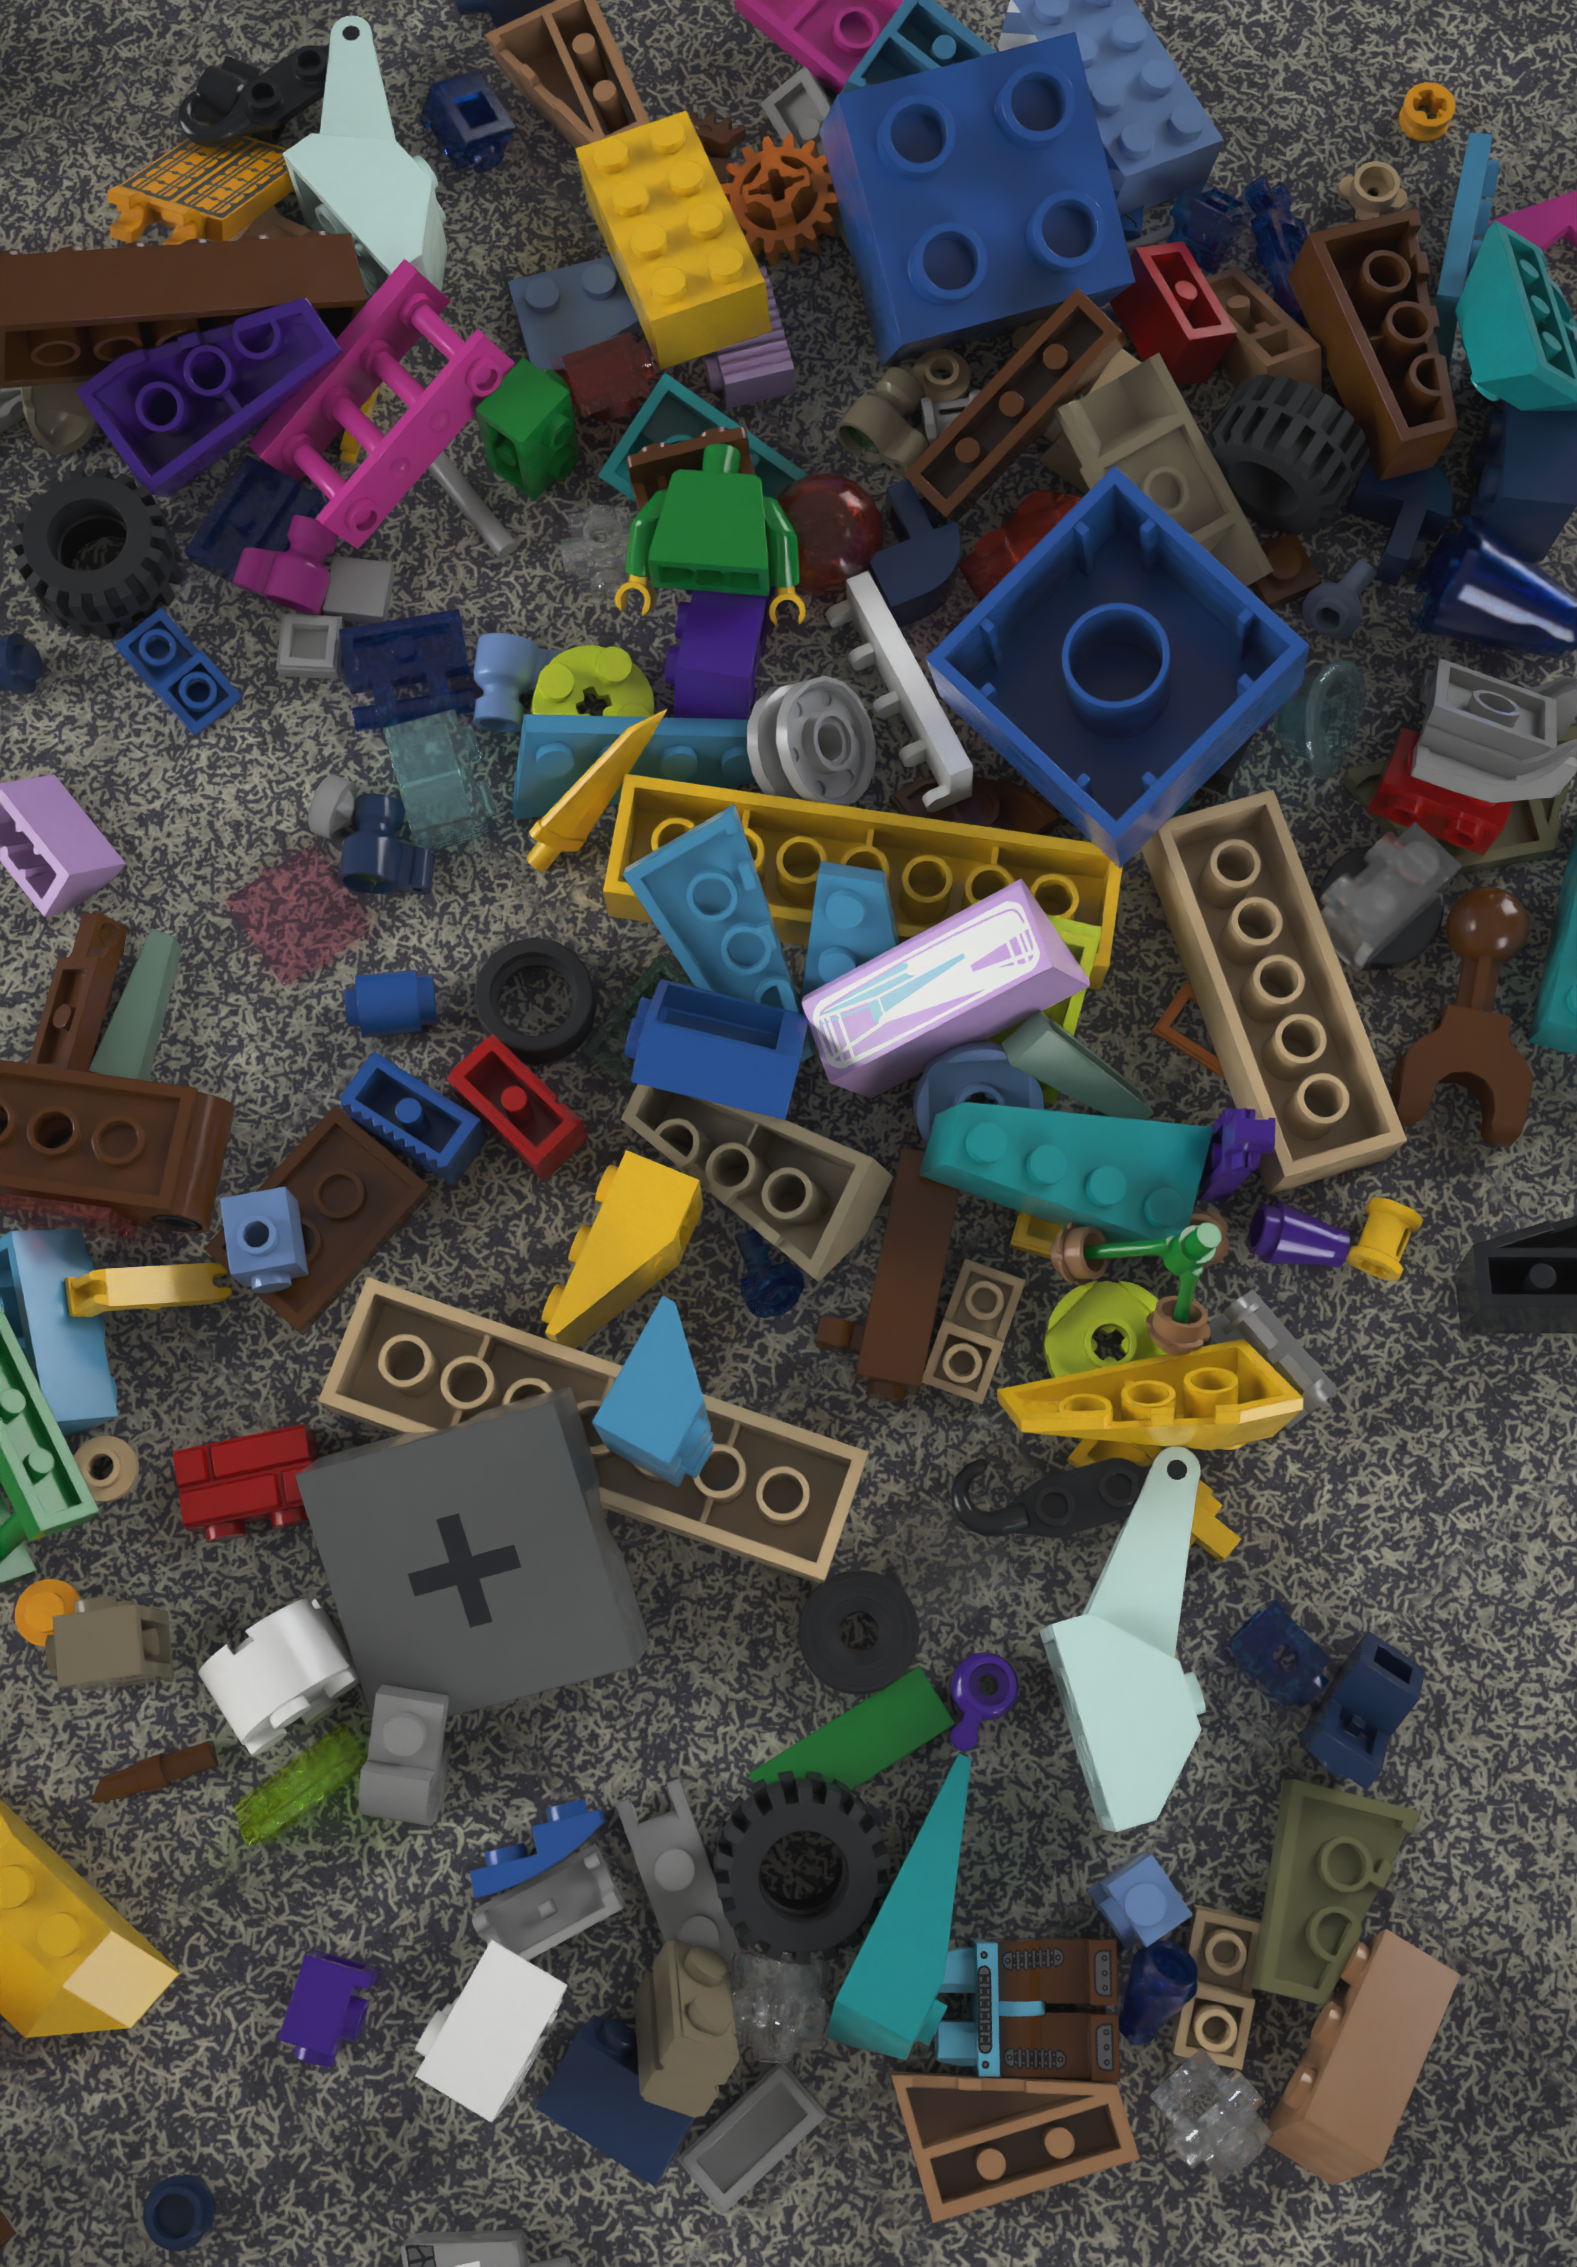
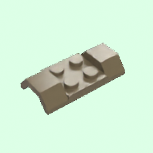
M1159 353L1079 400L1068 402L1054 411L1083 465L1080 472L1090 490L1115 465L1245 586L1274 571Z

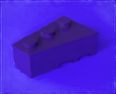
M770 585L769 596L686 590L687 595H692L690 603L680 601L675 627V638L681 639L680 647H669L665 665L664 681L666 684L675 685L674 718L749 720L750 707H754L756 703L758 688L755 687L760 658L761 655H764L770 621L768 609L769 602L774 596V586Z

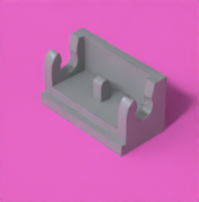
M595 1843L545 1872L475 1908L474 1911L477 1916L472 1918L474 1929L478 1934L481 1933L487 1945L493 1940L526 1961H529L622 1910L627 1905Z

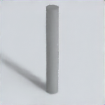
M442 451L428 467V470L500 560L515 551L518 544L446 453Z

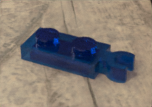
M1260 175L1244 188L1247 203L1257 215L1250 220L1258 243L1256 245V254L1260 263L1268 271L1275 292L1273 301L1299 326L1310 329L1287 279L1308 234L1303 220L1292 216L1290 210L1291 196L1286 185L1280 181L1270 188L1267 177Z

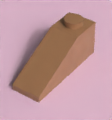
M1238 266L1206 277L1207 282L1237 331V334L1220 359L1235 390L1247 378L1255 379L1257 375L1268 374L1274 378L1277 375H1282L1300 383L1303 381L1322 392L1321 346Z

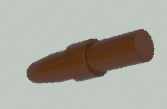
M209 1740L165 1756L163 1753L139 1760L135 1766L101 1777L92 1803L116 1800L142 1791L149 1793L170 1786L172 1781L218 1766L219 1762L213 1741Z

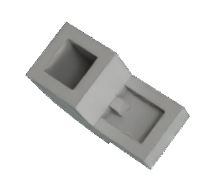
M384 1684L380 1686L375 1696L368 1757L360 1773L359 1810L362 1815L432 1826L442 1808L451 1741L444 1740L450 1695Z

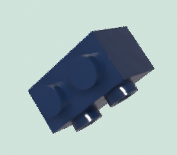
M593 2015L576 2034L536 2106L537 2110L654 2187H656L673 2161L696 2120L694 2117L644 2101V2098L640 2095L636 2033L627 2025L617 2020H602L596 2015Z

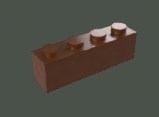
M1077 287L903 475L947 519L957 523L1055 420L1056 415L1054 411L1066 403L1072 402L1126 345L1127 341L1123 332Z

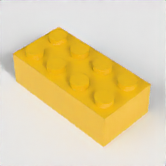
M687 111L575 149L586 200L660 370L772 331L766 282Z

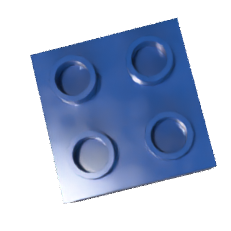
M1076 32L837 94L819 132L881 367L920 357L926 352L933 350L949 349L1016 331L1019 327H1029L1035 321L1049 319L1077 287L1098 308H1101L1135 283Z
M1114 465L925 659L940 697L1118 868H1121L1302 685L1310 645Z

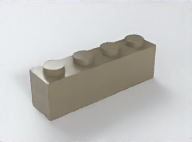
M637 1084L621 1117V1120L691 1177L700 1180V1184L708 1192L734 1211L818 1282L866 1235L894 1177L874 1158L787 1120Z

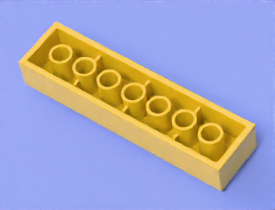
M624 775L603 888L606 908L610 917L654 923L623 876L626 867L735 804L780 942L808 946L817 876L821 861L885 871L900 940L899 944L972 906L974 898L983 900L1022 879L1046 915L1101 927L1100 941L1089 978L1090 985L1087 988L1100 990L1110 965L1123 866L1118 868L1092 842L652 777Z

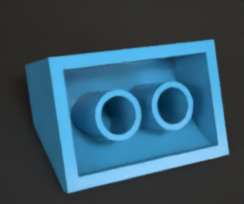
M82 1229L10 1231L0 1238V1305L64 1438L89 1432L117 1417L118 1413L116 1408L117 1385L109 1371L104 1345L105 1323L101 1314L94 1317L69 1316L64 1279L67 1277L79 1278L93 1271V1261L90 1254L86 1251Z
M662 1296L594 1417L592 1424L608 1450L679 1487L686 1474L694 1478L698 1477L714 1448L715 1442L711 1440L713 1433L710 1432L711 1424L709 1423L705 1402L676 1303Z

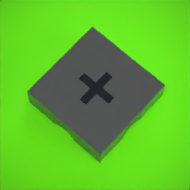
M571 1386L481 1411L472 1418L446 1429L419 1433L407 1432L318 1458L295 1475L372 1719L375 1696L382 1684L450 1695L447 1717L636 1667L650 1644L623 1553L610 1533L603 1514L599 1492V1476Z

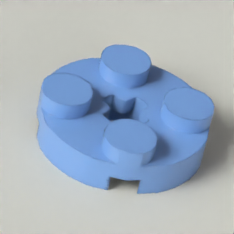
M975 1041L951 1048L929 1060L924 1065L923 1074L917 1082L913 1096V1114L921 1137L927 1144L935 1115L969 1100L972 1094L983 1092L988 1099H995L994 1105L1044 1110V1099L1038 1080L1011 1066L1000 1044Z

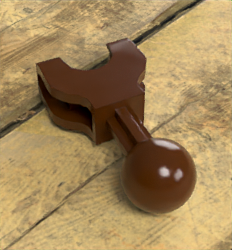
M1496 887L1473 889L1462 895L1449 911L1446 921L1447 940L1452 950L1462 959L1455 1005L1447 1004L1434 1017L1431 1033L1424 1035L1416 1041L1394 1065L1390 1097L1401 1126L1412 1127L1423 1118L1429 1110L1431 1098L1438 1084L1457 1083L1471 1090L1480 1103L1482 1114L1480 1136L1485 1142L1509 1148L1522 1133L1533 1086V1075L1525 1058L1513 1047L1510 1040L1511 1016L1492 1013L1500 965L1507 963L1521 951L1529 933L1527 912L1522 903L1508 891Z

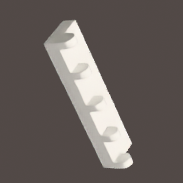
M869 571L846 579L847 600L831 606L826 611L825 616L833 628L853 621L864 645L855 648L849 653L848 660L854 670H862L876 665L890 692L879 697L873 703V708L879 718H888L901 713L916 742L905 746L899 752L903 765L905 767H913L926 761L939 787L928 791L922 797L925 807L929 812H935L971 797L973 765Z

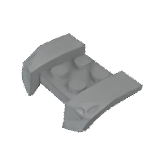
M1441 658L1438 659L1433 670H1425L1421 679L1419 701L1426 704L1424 729L1413 751L1412 777L1490 803L1553 798L1561 793L1565 785L1577 772V739L1557 746V737L1565 735L1577 715L1576 679L1560 676L1553 681L1539 686L1522 688Z

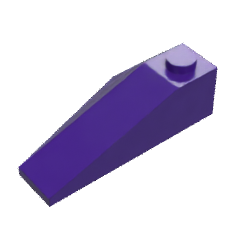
M301 298L238 318L233 323L201 333L193 332L177 337L178 340L147 350L142 348L123 354L75 390V392L141 485L152 495L169 497L218 462L344 351L307 298Z

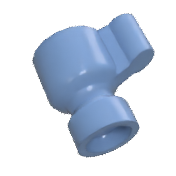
M489 633L480 636L476 650L474 680L483 690V696L476 700L473 723L484 730L511 733L521 731L524 706L519 701V697L523 694H534L540 672L562 651L538 648L533 641L513 634Z

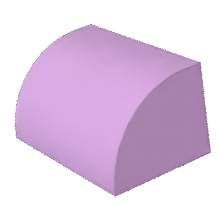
M55 774L0 783V862L44 917L59 914L78 906L113 880L122 870L126 863Z

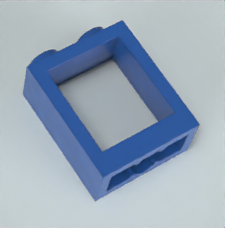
M660 979L653 999L641 997L636 1017L632 1019L624 1050V1057L635 1059L630 1082L786 1120L801 1060L808 1020L806 1015Z

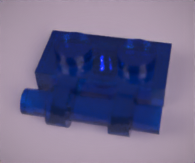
M459 609L339 629L347 685L351 695L370 691L374 693L375 704L352 708L357 732L380 728L382 734L401 731V724L435 719V723L438 725L454 722V715L475 712L476 699L473 687L449 691L447 678L471 674L463 622ZM428 682L430 695L395 700L394 687Z

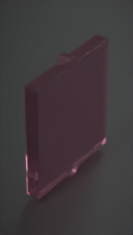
M311 845L274 869L272 867L263 868V876L225 899L284 987L320 963L325 965L331 964L333 962L332 955L370 931Z

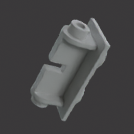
M1253 1289L1238 1298L1221 1315L1208 1324L1211 1330L1210 1339L1215 1344L1244 1338L1303 1397V1410L1285 1425L1287 1430L1315 1410L1338 1390Z

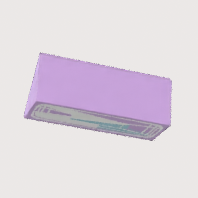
M1020 879L803 996L801 1003L829 1083L865 1097L873 1098L922 1073L924 1065L929 1060L949 1049L970 1042L984 1041L1029 1018L1038 1010L1043 1011L1089 987L1090 980L1024 881Z

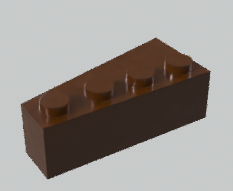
M1418 207L1308 234L1287 278L1314 340L1321 346V355L1345 409L1355 418L1353 422L1362 428L1366 436L1364 442L1369 446L1370 450L1368 460L1378 482L1433 467L1458 428L1446 358L1439 354L1436 332L1440 327L1436 306H1430L1426 280L1430 274L1427 254L1420 251L1417 233L1421 227Z

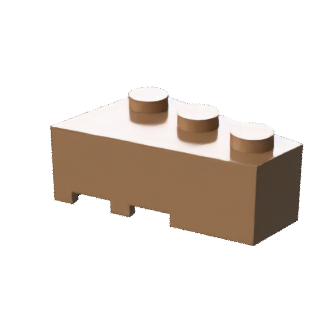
M889 2070L933 2223L1140 2159L1118 2086L1113 2082L1092 2081L1082 2078L979 2077L977 2074Z

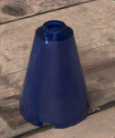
M1462 515L1458 518L1457 521L1465 527L1458 535L1449 531L1444 533L1428 558L1417 581L1414 592H1425L1427 594L1420 614L1409 609L1408 621L1410 627L1424 634L1554 659L1559 658L1566 651H1575L1577 649V596L1481 519L1472 515Z

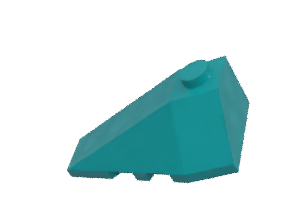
M664 372L599 472L598 477L635 502L626 458L629 455L636 454L643 447L653 443L665 442L672 445L695 439L704 431L712 428L725 427L734 429L741 426ZM746 430L755 475L760 477L762 481V493L764 496L778 500L796 532L799 556L830 565L864 513Z

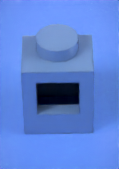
M1140 1852L1087 1889V1892L1125 1950H1128L1136 1943L1146 1947L1150 1946L1193 1915L1153 1854Z

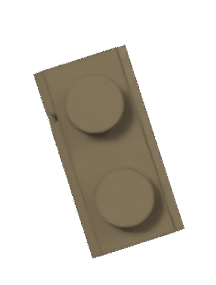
M678 1940L666 1941L652 1964L653 1972L646 1974L634 1994L640 2095L644 2098V2101L696 2118L706 2115L719 2094V2085L726 2083L739 2062L737 2039L734 2036L736 2028L729 1966L723 1956H720L708 1947L692 1946Z

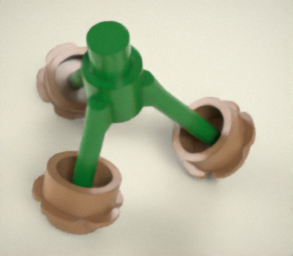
M1194 1206L1188 1227L1175 1237L1170 1236L1155 1240L1107 1244L1103 1233L1094 1226L1080 1227L1070 1222L1067 1228L1061 1229L1058 1236L1053 1240L1050 1255L1054 1269L1061 1274L1065 1281L1069 1283L1074 1282L1078 1286L1085 1285L1090 1279L1101 1277L1106 1271L1108 1258L1146 1255L1162 1257L1166 1268L1174 1275L1179 1276L1181 1282L1178 1296H1168L1160 1299L1156 1304L1155 1311L1148 1314L1145 1324L1149 1328V1337L1156 1343L1158 1348L1168 1354L1186 1355L1191 1351L1202 1348L1203 1343L1210 1338L1211 1330L1207 1324L1208 1312L1200 1303L1193 1300V1296L1202 1269L1206 1268L1208 1263H1219L1226 1256L1230 1247V1241L1226 1238L1228 1225L1222 1215L1214 1210L1202 1211L1200 1207Z

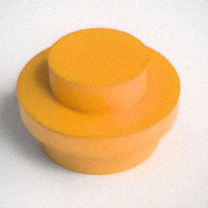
M44 1579L33 1583L21 1594L15 1607V1622L20 1634L30 1643L45 1647L47 1636L54 1634L53 1616L75 1613L74 1602L82 1600L80 1594L73 1586L61 1580Z

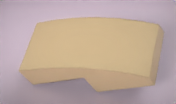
M965 1258L923 1374L922 1383L983 1404L1026 1279Z
M1194 1904L1178 1994L1172 2053L1242 2070L1255 2006V1998L1252 1995L1250 1986L1261 1919Z

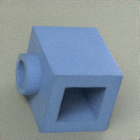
M286 1187L220 1198L230 1275L243 1287L251 1286L254 1293H270L291 1287L292 1278L309 1276L298 1200Z

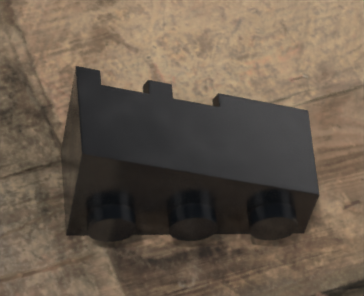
M1577 1215L1551 1223L1550 1220L1473 1244L1454 1272L1461 1333H1577Z

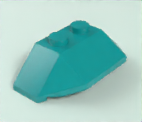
M1495 221L1487 229L1455 309L1462 334L1460 343L1467 353L1472 371L1470 375L1471 382L1487 399L1498 401L1501 398L1521 411H1577L1576 320L1561 289L1547 274L1546 267L1549 264L1542 249L1500 222Z

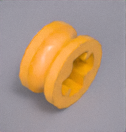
M1424 82L1411 88L1404 99L1403 107L1399 113V124L1402 131L1410 138L1420 142H1431L1442 137L1446 133L1455 113L1456 102L1452 93L1446 87L1432 82ZM1426 105L1430 113L1437 114L1435 119H1427L1424 111H1417L1419 106Z

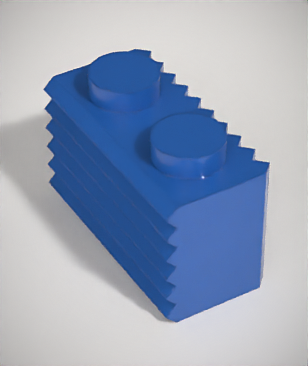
M376 1052L369 1056L340 1097L341 1105L349 1118L357 1125L360 1124L364 1131H371L375 1139L381 1138L385 1145L391 1144L396 1152L402 1151L406 1159L413 1158L416 1165L423 1164L427 1172L433 1171L438 1179L444 1178L448 1186L459 1182L489 1136L482 1125L483 1123L480 1122L481 1119Z

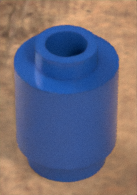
M416 970L356 975V988L344 989L348 1027L360 1026L362 1038L423 1032L422 1026L438 1025L433 975L417 976Z

